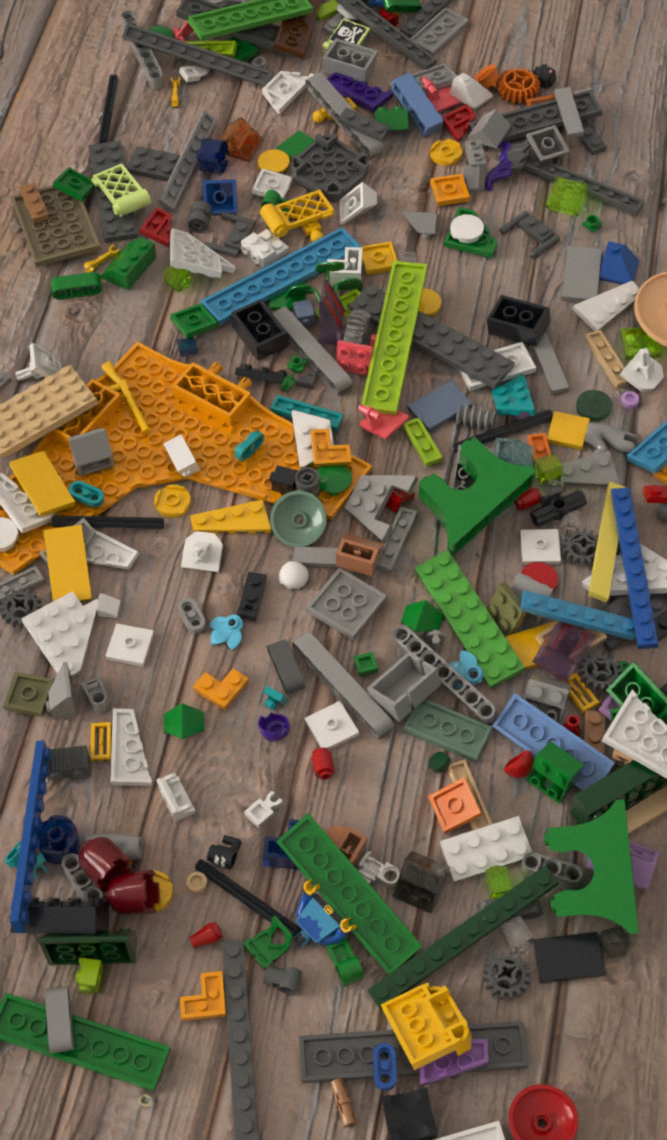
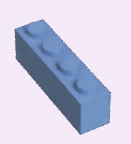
M410 72L394 79L392 85L393 92L404 108L408 110V114L423 136L428 137L441 131L444 122L441 114H438L434 104L429 101L425 91L420 88L417 79Z

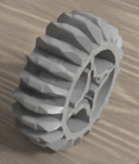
M355 309L351 312L347 321L344 341L366 345L371 323L368 312Z

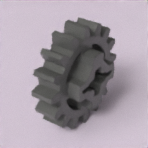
M578 528L575 533L570 531L569 535L564 537L562 544L563 555H567L566 560H573V565L580 563V567H583V564L590 567L591 562L594 563L599 534L594 536L593 530L588 533L586 528L582 532Z
M22 588L19 589V592L13 589L11 595L5 594L6 600L1 599L0 614L1 618L5 620V624L11 623L12 628L19 625L20 629H22L24 625L22 618L42 608L40 597L37 598L36 592L31 594L30 589H27L25 592H23Z
M597 652L596 656L590 653L588 658L583 657L582 662H580L578 668V676H581L580 682H586L585 688L591 686L592 692L599 689L600 693H603V690L607 689L622 673V669H619L620 663H614V657L607 658V653L604 656H601L600 652Z
M501 951V957L493 954V961L488 959L486 961L487 967L483 968V973L485 974L483 982H488L486 990L493 989L492 996L494 997L498 993L500 994V1000H503L504 996H508L509 1001H511L514 994L519 998L521 996L520 990L526 992V985L530 984L528 976H530L531 971L525 969L527 962L521 963V956L519 955L514 958L513 952H510L509 956H505L504 951ZM496 968L497 974L492 978V971ZM521 974V981L518 984L516 978Z

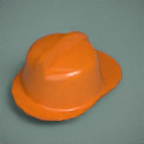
M494 64L486 66L474 77V80L486 89L492 86L496 88V82L500 79L497 66Z

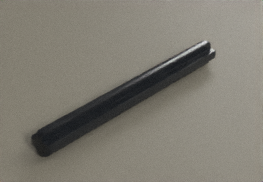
M116 74L109 76L98 137L99 144L107 143L118 84V76Z
M546 410L473 437H476L482 444L552 420L553 413L551 410ZM467 439L453 444V449L456 453L458 445H462Z
M53 515L51 517V525L53 527L74 526L82 518H85L91 527L164 528V518L60 515Z
M203 859L196 863L195 869L198 872L203 873L209 880L270 923L272 917L276 916L292 934V938L300 932V927Z

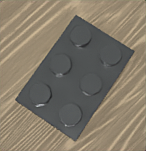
M137 146L126 169L133 175L168 182L180 155Z

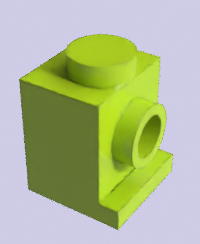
M79 957L81 970L78 969L76 975L79 992L90 995L92 992L98 993L104 969L101 960Z

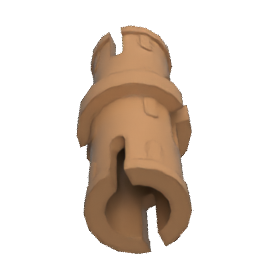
M339 1078L331 1081L330 1085L336 1100L334 1104L336 1109L339 1110L343 1127L349 1128L356 1125L358 1122L352 1107L353 1100L349 1097L345 1080Z

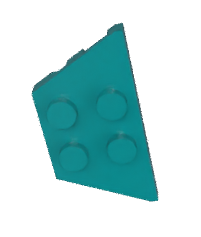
M524 374L491 391L497 415H520V412H529L530 416L536 415Z

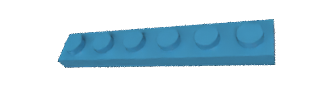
M526 590L522 593L520 611L632 641L636 637L633 619Z

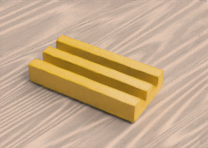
M576 672L563 679L562 682L572 684L568 697L583 715L585 710L590 711L593 707H598L600 702L589 688H585L586 684L580 682L581 677ZM572 680H575V681H576V683L580 686V688L583 690V692H584V693L586 694V696L589 698V700L591 701V703H589V702L587 701V699L584 697V695H583V693L581 692V690L574 684V682H573Z
M91 723V763L95 762V760L111 762L112 723ZM104 727H107V754H104ZM96 728H99V755H95Z

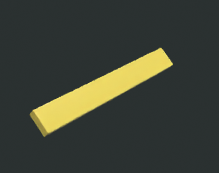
M611 481L607 485L588 596L603 602H607L609 599L619 540L611 499V489L626 488Z

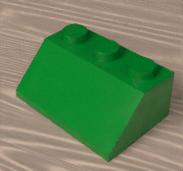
M141 237L129 242L103 271L100 278L129 290L156 259L155 243Z
M633 661L606 691L622 706L631 690H633L642 703L649 702L652 713L666 724L667 696Z

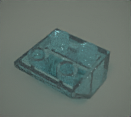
M496 438L495 456L514 465L532 466L533 447L516 439Z

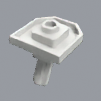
M32 343L29 346L30 367L16 372V377L18 381L32 376L36 379L46 378L60 371L62 368L61 363L54 354Z
M648 348L640 349L620 373L621 377L639 391H653L664 377L662 365L650 357Z
M195 531L185 539L181 568L219 573L223 544L215 533Z

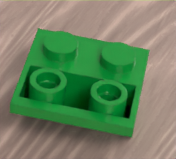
M404 106L394 107L393 110L382 107L373 112L374 120L389 126V131L408 130V110L404 109Z
M550 741L537 753L526 781L558 804H561L578 780L584 764Z

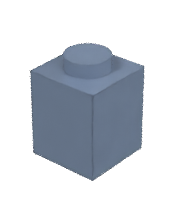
M310 299L294 302V316L305 328L314 327L315 315Z

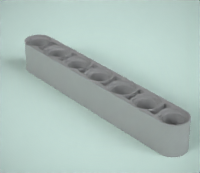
M129 10L122 12L123 30H125L127 23L141 27L134 12ZM129 42L150 88L155 91L163 89V73L152 49Z
M319 72L305 80L306 87L356 146L367 154V158H372L384 151L382 142L338 123V119L345 107L353 111L354 109L322 73Z
M284 306L273 312V315L288 333V343L302 358L307 359V364L314 371H317V375L334 394L337 395L353 385L350 376L288 308Z
M404 625L397 626L393 630V638L406 653L410 651L421 658L422 662L435 659V662L431 665L437 668L439 677L442 672L449 671L447 677H440L442 686L485 724H493L496 721L498 713L495 706L415 633ZM402 634H407L405 639H399ZM416 646H421L418 652H413ZM457 684H463L462 689L454 690ZM471 697H478L475 703H469ZM492 710L491 715L483 716L484 711Z
M310 632L305 633L292 642V647L300 658L373 737L378 739L394 727L390 717Z

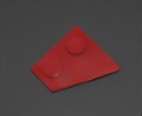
M466 104L443 115V125L455 140L460 142L469 129V122L475 120L476 114Z
M156 207L140 228V234L169 247L171 214Z

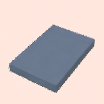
M449 381L407 405V409L415 418L419 417L426 430L431 432L455 418L461 403L462 407L469 403V409L472 408V403Z

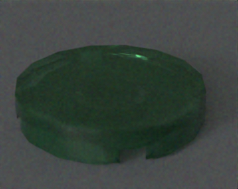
M587 390L577 398L576 410L581 417L590 418V421L597 420L598 422L606 419L611 414V398L602 391Z

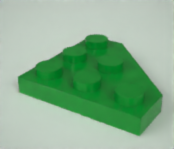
M459 207L454 219L461 215L478 217V214L474 210ZM484 224L483 235L479 237L478 241L473 243H462L458 239H454L449 228L444 240V247L492 258L497 248V241L495 238H492Z

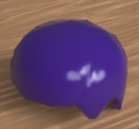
M271 712L269 716L265 718L261 716L259 718L258 727L260 733L268 741L276 742L282 740L290 732L289 720L282 714Z

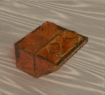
M240 117L229 124L217 145L227 156L250 162L264 139Z

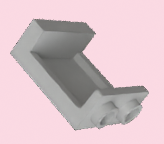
M481 140L465 141L469 165L463 166V174L469 194L484 192L486 159Z

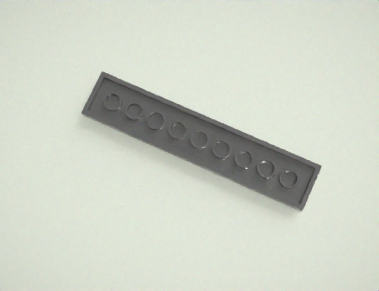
M369 284L349 305V310L353 311L355 309L368 312L371 318L370 322L379 326L386 293ZM420 311L418 312L412 345L493 389L514 368V361Z
M523 1021L468 1025L472 1039H488L489 1062L488 1065L467 1072L528 1068ZM393 1030L299 1036L302 1083L329 1082L339 1078L344 1080L374 1079L373 1051L381 1043L392 1045L396 1051L397 1077L419 1076L420 1068L413 1069ZM382 1054L380 1058L383 1060H387L389 1056L387 1054Z

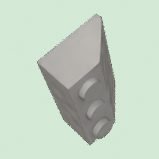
M335 38L322 58L323 73L332 75L336 72L353 78L355 82L363 81L367 83L373 74L378 51Z

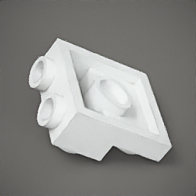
M268 229L258 235L253 232L241 240L242 252L251 257L254 263L259 264L262 268L289 252V247L279 238L275 237Z

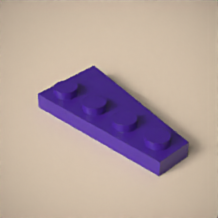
M336 72L326 78L340 94L349 97L352 101L372 112L393 98L394 92L381 91L380 87L375 86L373 88L367 86V83L363 81L355 82L353 78Z

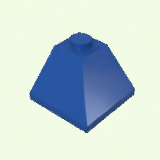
M236 179L202 181L203 201L211 205L212 214H221L222 212L237 213Z
M608 241L599 280L621 285L630 281L634 282L640 260L625 244Z

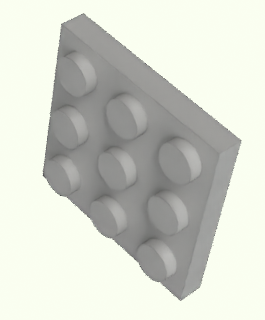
M339 567L306 606V612L354 640L386 601L387 595Z

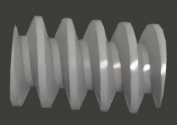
M461 403L457 412L456 423L460 425L463 421L464 426H468L470 423L471 428H475L477 425L478 430L484 427L485 432H487L490 428L492 430L497 411L495 410L491 415L490 409L483 413V407L476 411V405L469 409V403H466L464 407H462Z

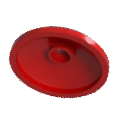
M537 1084L523 1089L511 1103L508 1115L509 1128L515 1140H574L578 1130V1113L574 1103L566 1093L551 1085ZM544 1121L546 1126L542 1128L538 1125V1122Z

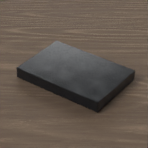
M598 932L533 939L540 984L606 976Z

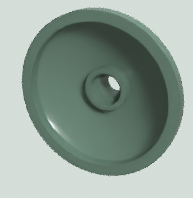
M292 491L276 501L271 511L270 523L273 533L282 543L291 547H306L316 542L323 534L327 523V515L323 504L316 496L305 491ZM299 517H303L304 519L303 523L299 524L297 521Z

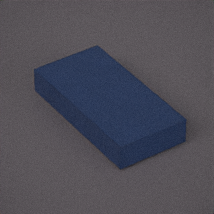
M194 337L177 339V346L181 357L198 353Z

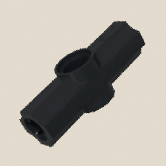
M577 490L564 497L556 496L552 498L550 503L530 511L533 524L539 527L552 520L564 519L566 514L587 505L585 494Z

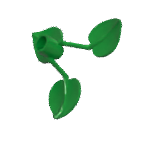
M322 262L317 264L315 269L317 272H326L327 284L330 287V272L343 270L345 263ZM348 278L333 285L335 289L334 296L337 298L338 290L357 289L362 292L361 280L358 278ZM299 285L290 288L285 295L286 300L298 295L315 293L319 304L322 303L323 312L330 313L331 311L324 300L325 295L333 310L336 311V304L328 290L320 297L317 289L312 288L311 285Z

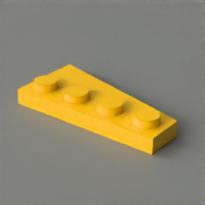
M263 499L190 515L193 532L200 531L219 534V532H229V534L248 532V534H256V532L265 531V534L272 533Z

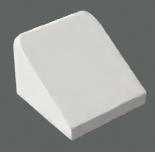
M100 593L97 604L98 616L117 618L121 601Z

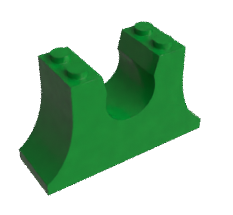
M473 437L471 440L467 439L461 445L460 464L464 471L475 481L471 487L464 490L453 489L446 484L444 479L434 473L429 477L425 476L419 483V499L441 522L447 536V550L452 557L534 484L536 470L531 465L519 466L501 460L491 453L476 437Z
M625 799L615 800L606 813L590 822L575 826L548 828V833H544L545 846H549L552 851L563 853L580 851L590 858L594 867L593 878L586 887L581 889L569 888L554 894V898L551 899V910L556 912V917L574 915L599 916L618 923L629 934L639 933Z

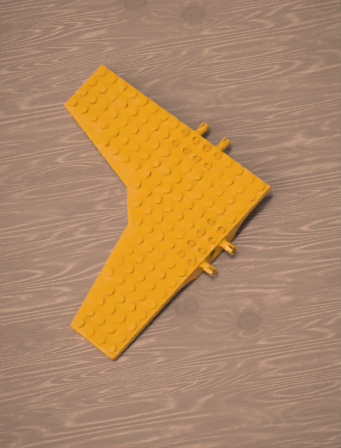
M136 342L116 363L114 369L122 380L127 379L126 383L149 429L152 430L148 434L143 433L125 398H121V395H123L121 390L116 392L110 389L109 386L116 383L107 374H104L96 380L91 379L86 384L99 404L44 435L32 453L35 454L41 451L46 453L68 491L72 482L83 481L101 489L104 494V502L101 506L90 507L74 500L75 506L58 511L56 515L99 516L137 488L183 480H192L275 504L285 494L272 491V484L269 482L271 472H275L277 465L300 470L293 423L271 412L247 391L252 385L249 378L246 380V377H243L235 385L218 376L223 370L220 363L214 362L207 370L193 362L191 364H184L172 360L139 342ZM105 428L113 455L114 466L79 477L73 462L68 438L91 432L95 429ZM260 431L265 435L262 445L245 461L241 462L238 460L234 452L236 446L246 440L251 432ZM179 435H182L201 470L187 477H183L182 473H178L164 446V443ZM351 454V464L345 465L352 474L350 486L337 496H331L320 489L318 499L326 510L328 520L332 521L348 501L361 475H369L372 471L371 464ZM312 463L306 467L313 468L317 471L321 466L314 467V463ZM13 474L9 479L18 485V489L25 493L15 474ZM0 505V517L12 520ZM48 523L25 533H21L18 529L19 538L14 543L15 545L5 552H0V567L12 575H16L41 557L39 553L46 548L44 530L61 527H53L51 523Z

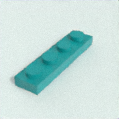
M276 395L270 407L271 412L291 419L292 410L330 420L331 430L338 432L344 419V414L280 395Z

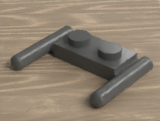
M524 211L499 229L500 233L504 234L518 224L520 229L541 244L530 253L533 258L560 240L559 235H555L554 231L533 215H529L527 211Z
M222 212L221 218L236 222L224 243L225 246L205 242L204 244L213 251L238 257L239 252H241V240L251 234L253 227L256 225V220Z

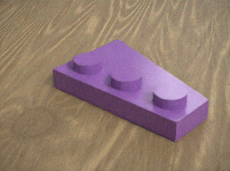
M472 1039L471 1049L460 1056L453 1051L420 1067V1087L488 1065V1039Z

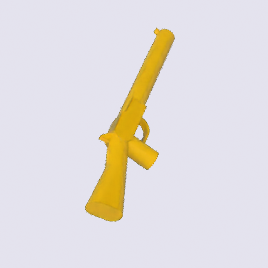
M107 361L101 366V369L116 383L109 386V388L116 392L121 390L123 394L121 398H125L143 433L148 434L152 429H149L126 383L127 379L122 380L117 375L111 361Z

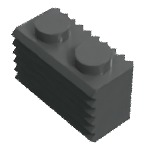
M86 745L58 749L51 748L52 758L48 761V779L61 781L67 777L82 779L84 776L90 775L89 752Z

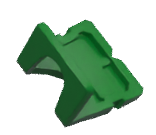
M273 916L271 926L256 934L254 938L246 940L244 947L251 956H255V960L261 968L266 970L268 965H272L273 961L276 962L291 947L293 936L276 916ZM278 927L284 932L285 944L271 943L272 934Z

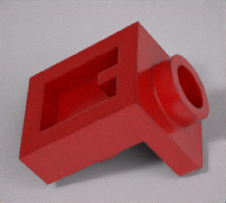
M394 489L386 506L393 512H397L401 503L414 499L415 493L412 491L409 494Z

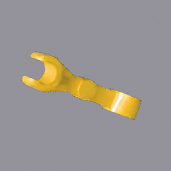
M171 77V86L174 87L171 96L172 107H178L177 87L181 85V78L178 77V80L175 81Z
M111 245L107 253L100 255L96 260L87 261L84 264L86 268L84 271L86 273L94 272L98 265L105 263L107 259L111 257L116 258L120 253V249L116 250V246Z

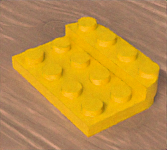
M425 983L381 1004L382 1010L414 1070L453 1051L460 1056L472 1047V1035L467 1021L463 1018L448 988L444 985L439 987L430 986L429 983Z

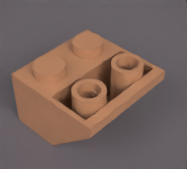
M347 534L342 538L336 552V566L373 577L384 544Z
M330 826L326 834L356 867L367 848L368 837L350 827Z

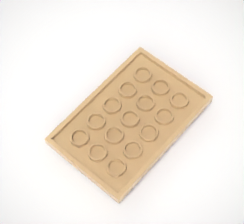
M71 365L61 368L60 371L47 376L41 382L30 386L27 390L16 394L13 398L0 404V455L3 459L99 404L96 397Z

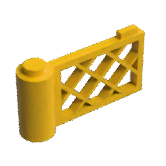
M321 190L275 206L273 204H266L260 210L261 217L277 238L284 237L293 228L321 218L332 217L334 214L333 207ZM318 196H319V198H320L319 201H314V200H312V198H315V197H318ZM305 203V206H297V204ZM310 204L316 206V208L311 209L308 208V206ZM320 207H324V208H327L328 210L321 211V210H319V208H320ZM288 208L290 209V211L285 212L282 211V209ZM294 210L302 211L300 215L293 213ZM305 212L312 214V215L309 216V217H308V216H304ZM290 218L298 219L295 222H289Z

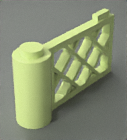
M123 164L97 173L91 179L95 187L99 186L111 201L114 213L120 217L151 205V199L147 190L141 188ZM118 171H122L121 175L115 173ZM112 178L119 179L118 182L111 181ZM128 180L129 183H122V181ZM108 186L115 187L114 190L107 189ZM119 187L126 188L125 191L118 190ZM130 189H136V190H137V191H134V192H129ZM115 195L122 196L118 199H114Z

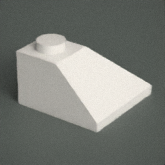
M461 73L453 79L450 95L465 105L467 104L473 110L494 96L465 73Z
M362 182L339 199L340 224L344 225L377 205V192Z

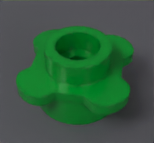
M589 215L586 221L582 222V226L587 227L591 232H595L598 227L602 226V222L599 221L596 215Z
M293 355L290 363L287 364V368L291 369L294 373H300L304 370L307 359Z
M294 374L290 377L287 375L281 382L282 387L280 390L284 388L288 391L296 383V380L293 378Z

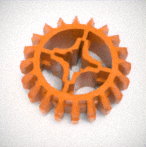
M517 67L516 69L511 68L510 71L505 70V73H501L497 84L499 96L502 97V100H507V103L513 102V105L515 103H519V105L521 103L526 104V99L536 98L538 95L540 80H538L535 72H530V69L524 70V68L518 69Z

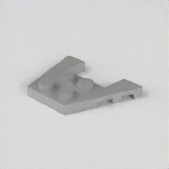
M361 475L345 505V509L385 543L393 528L389 524L378 521L380 514L394 489L411 494L418 478L414 475Z

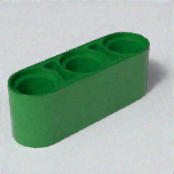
M383 0L386 12L415 13L422 9L420 0Z
M96 272L59 276L51 280L52 296L57 300L92 296L102 291L101 278Z

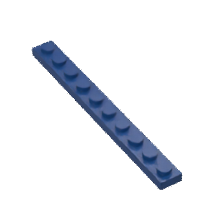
M630 487L611 489V499L637 648H658V638Z
M44 740L36 741L10 914L9 922L16 933L25 932V925L29 922L28 904H31L32 901L30 890L31 885L34 884L33 868L37 865L36 848H39L38 833L42 829L41 812H44L43 797L47 793L48 761L52 758L51 749L47 747Z

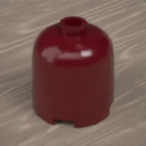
M97 837L87 840L83 844L79 854V865L102 892H106L111 879L115 875L131 872L129 865L133 864V861L109 838Z
M153 870L115 875L105 892L106 900L109 901L113 911L122 915L156 913L154 906L160 902L159 882H154L153 876L156 875Z

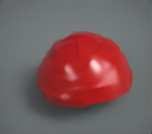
M529 749L515 756L503 768L504 772L516 779L529 775L534 763L533 753Z

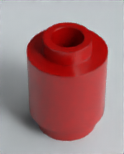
M533 486L526 490L514 501L517 510H525L539 504L541 499L540 491Z
M324 747L315 749L311 757L315 776L322 780L331 778L335 773L331 752Z

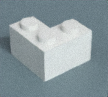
M345 247L344 260L327 259V262L345 263L343 270L330 272V286L348 278H358L361 280L362 248Z

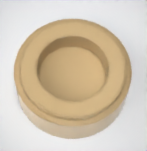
M201 872L189 874L186 879L188 891L192 894L203 893L208 886L206 876Z

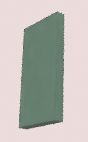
M425 699L416 708L412 709L402 732L477 763L493 731V727Z

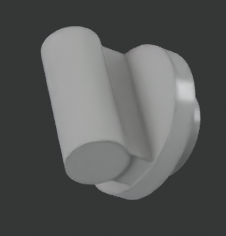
M432 630L427 633L426 640L432 643L431 649L438 653L439 645L446 640V636L439 630Z

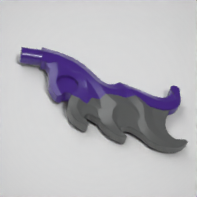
M527 137L524 142L519 144H511L507 141L501 142L498 148L504 147L499 157L500 163L491 169L485 177L487 191L492 190V184L495 181L513 175V171H519L525 167L527 163L524 160L530 155L529 151L527 153L525 151L531 146Z

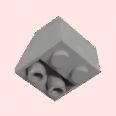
M105 428L95 429L91 432L68 438L73 462L79 477L114 466L113 455Z
M519 572L511 587L520 600L524 590L552 597L553 589L548 585L541 584L530 576ZM527 613L523 620L535 626H540L545 617Z
M533 673L530 677L524 699L560 724L572 684Z

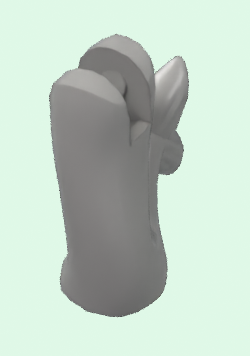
M589 423L585 442L596 448V451L588 456L608 451L604 440L616 450L630 453L636 448L635 443L638 436L610 425Z
M108 833L83 837V843L97 837H107L132 861L142 858L143 839L141 836Z

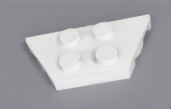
M280 71L262 89V94L275 111L281 114L307 88L305 80L315 74L310 73L309 76H300V72Z
M292 410L299 466L302 469L314 463L310 436L311 430L329 429L331 446L334 445L331 424L328 419Z

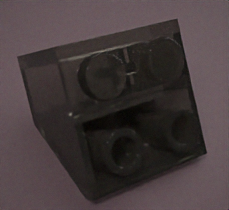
M411 851L404 860L392 897L432 913L443 891L451 867Z

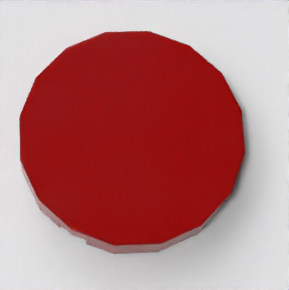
M530 563L521 571V574L528 575L533 580L548 585L553 589V592L557 588V573L551 566L545 563Z

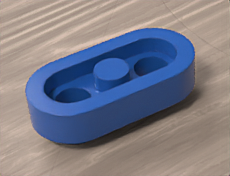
M381 1043L373 1051L374 1083L378 1089L389 1091L395 1087L397 1082L396 1051L392 1045ZM382 1054H387L389 1058L387 1060H383L380 1058V1056ZM387 1076L390 1080L384 1083L381 1078Z

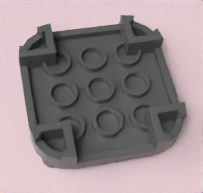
M321 133L316 135L315 141L298 156L295 154L292 156L290 165L291 177L312 192L321 190L326 199L331 203L337 202L338 199L349 193L367 176L369 171L367 154L364 151L359 154L338 140V135L332 133V135L321 136Z

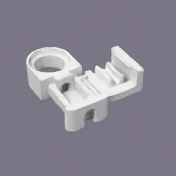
M368 851L359 863V872L369 884L371 881L375 882L376 880L388 888H393L400 882V871L398 868L388 862L383 865L371 857V851ZM388 872H393L397 878L394 881H387L384 876Z

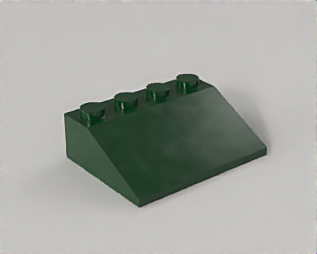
M122 928L119 931L105 929L97 934L46 933L39 938V944L49 965H80L79 957L101 960L102 964L136 963L137 936L135 931L129 928Z

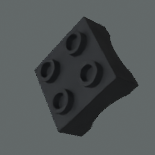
M427 1088L404 1094L382 1096V1105L390 1140H431L437 1138V1130Z

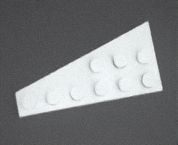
M631 690L605 733L602 742L667 779V725L661 719H658L650 711L651 708L646 703L643 704L637 697V694Z

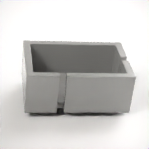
M409 651L367 687L369 696L386 714L400 722L412 711L411 707L416 708L442 684L437 668L426 661L422 662L421 658Z

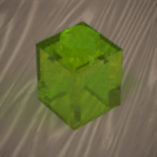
M173 266L163 270L165 283L178 293L191 284L190 272L188 270L176 269Z
M555 453L535 459V479L537 478L540 484H544L561 478L563 466Z
M496 865L486 869L485 881L489 899L499 898L512 889L507 866L501 867Z

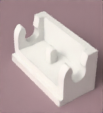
M182 435L164 443L179 474L182 473L183 477H187L201 471Z
M176 773L156 779L158 789L175 822L196 813Z

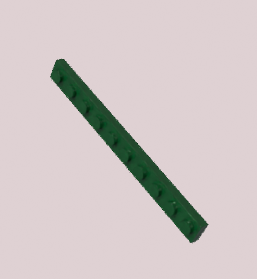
M543 866L367 990L379 1009L382 1010L381 1004L409 991L558 886L559 882L547 866Z

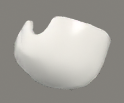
M297 561L287 562L279 572V583L285 585L288 589H300L308 581V570L302 563Z

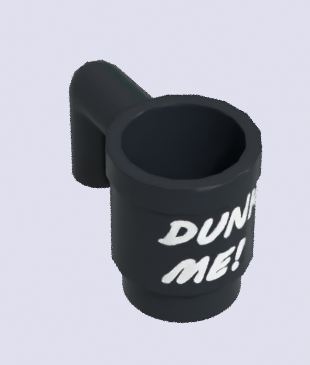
M224 835L222 843L231 845V847L212 844L208 850L207 861L231 870L235 864L241 840Z

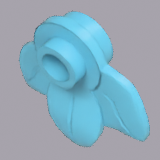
M235 614L228 617L220 616L210 622L209 626L214 629L211 634L212 645L227 642L231 650L237 648L242 640L241 629L243 627V620L240 616ZM232 621H236L234 626H230Z
M462 650L460 652V662L449 663L471 685H477L483 680V670L477 666V659L470 652ZM476 672L478 674L477 677L471 678V673ZM457 684L454 689H462L463 684Z

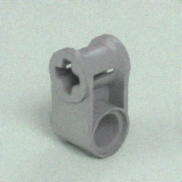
M99 674L89 681H81V688L92 710L96 714L108 712L110 704Z

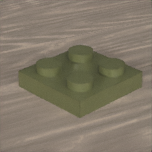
M506 582L499 584L486 608L507 636L516 633L527 612L520 611L521 600Z
M15 672L3 705L4 710L43 717L46 701L49 700L48 692L54 679Z

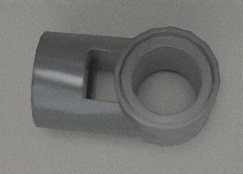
M268 965L263 984L277 987L279 991L285 994L296 995L303 972L291 966H285L282 969Z

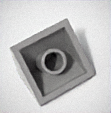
M494 109L480 118L469 134L468 140H481L483 145L497 149L510 130L511 124L497 109Z

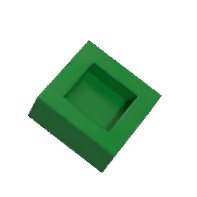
M373 652L354 656V663L359 677L378 672Z

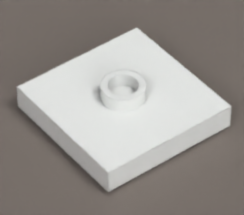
M262 169L252 188V194L265 197L268 190H275L280 194V198L285 199L293 182V177Z
M558 529L520 530L522 565H529L535 562L547 565L561 564Z
M116 623L105 656L106 660L144 667L154 637V630Z
M340 701L304 718L320 748H327L328 751L359 736L358 729Z

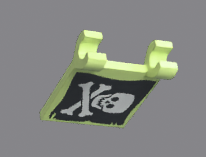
M342 19L330 39L324 42L322 46L325 48L324 54L335 38L361 45L370 28Z

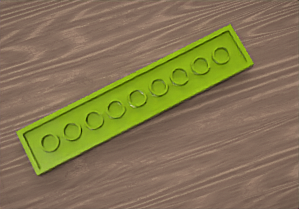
M393 261L362 399V404L367 407L371 406L382 414L397 415L428 269L427 264Z

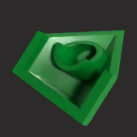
M423 600L406 606L401 623L407 625L414 632L440 630L444 615L427 600Z
M182 703L164 714V734L168 733L184 739L200 731H205L204 711Z

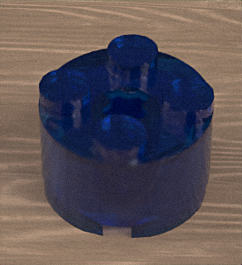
M202 138L201 147L196 153V158L199 159L200 163L199 170L202 172L224 173L228 165V160H225L226 155H229L228 143L219 139Z
M53 815L48 820L42 821V829L38 833L40 842L38 849L47 862L62 864V859L67 854H78L81 846L80 837L75 824L68 817Z

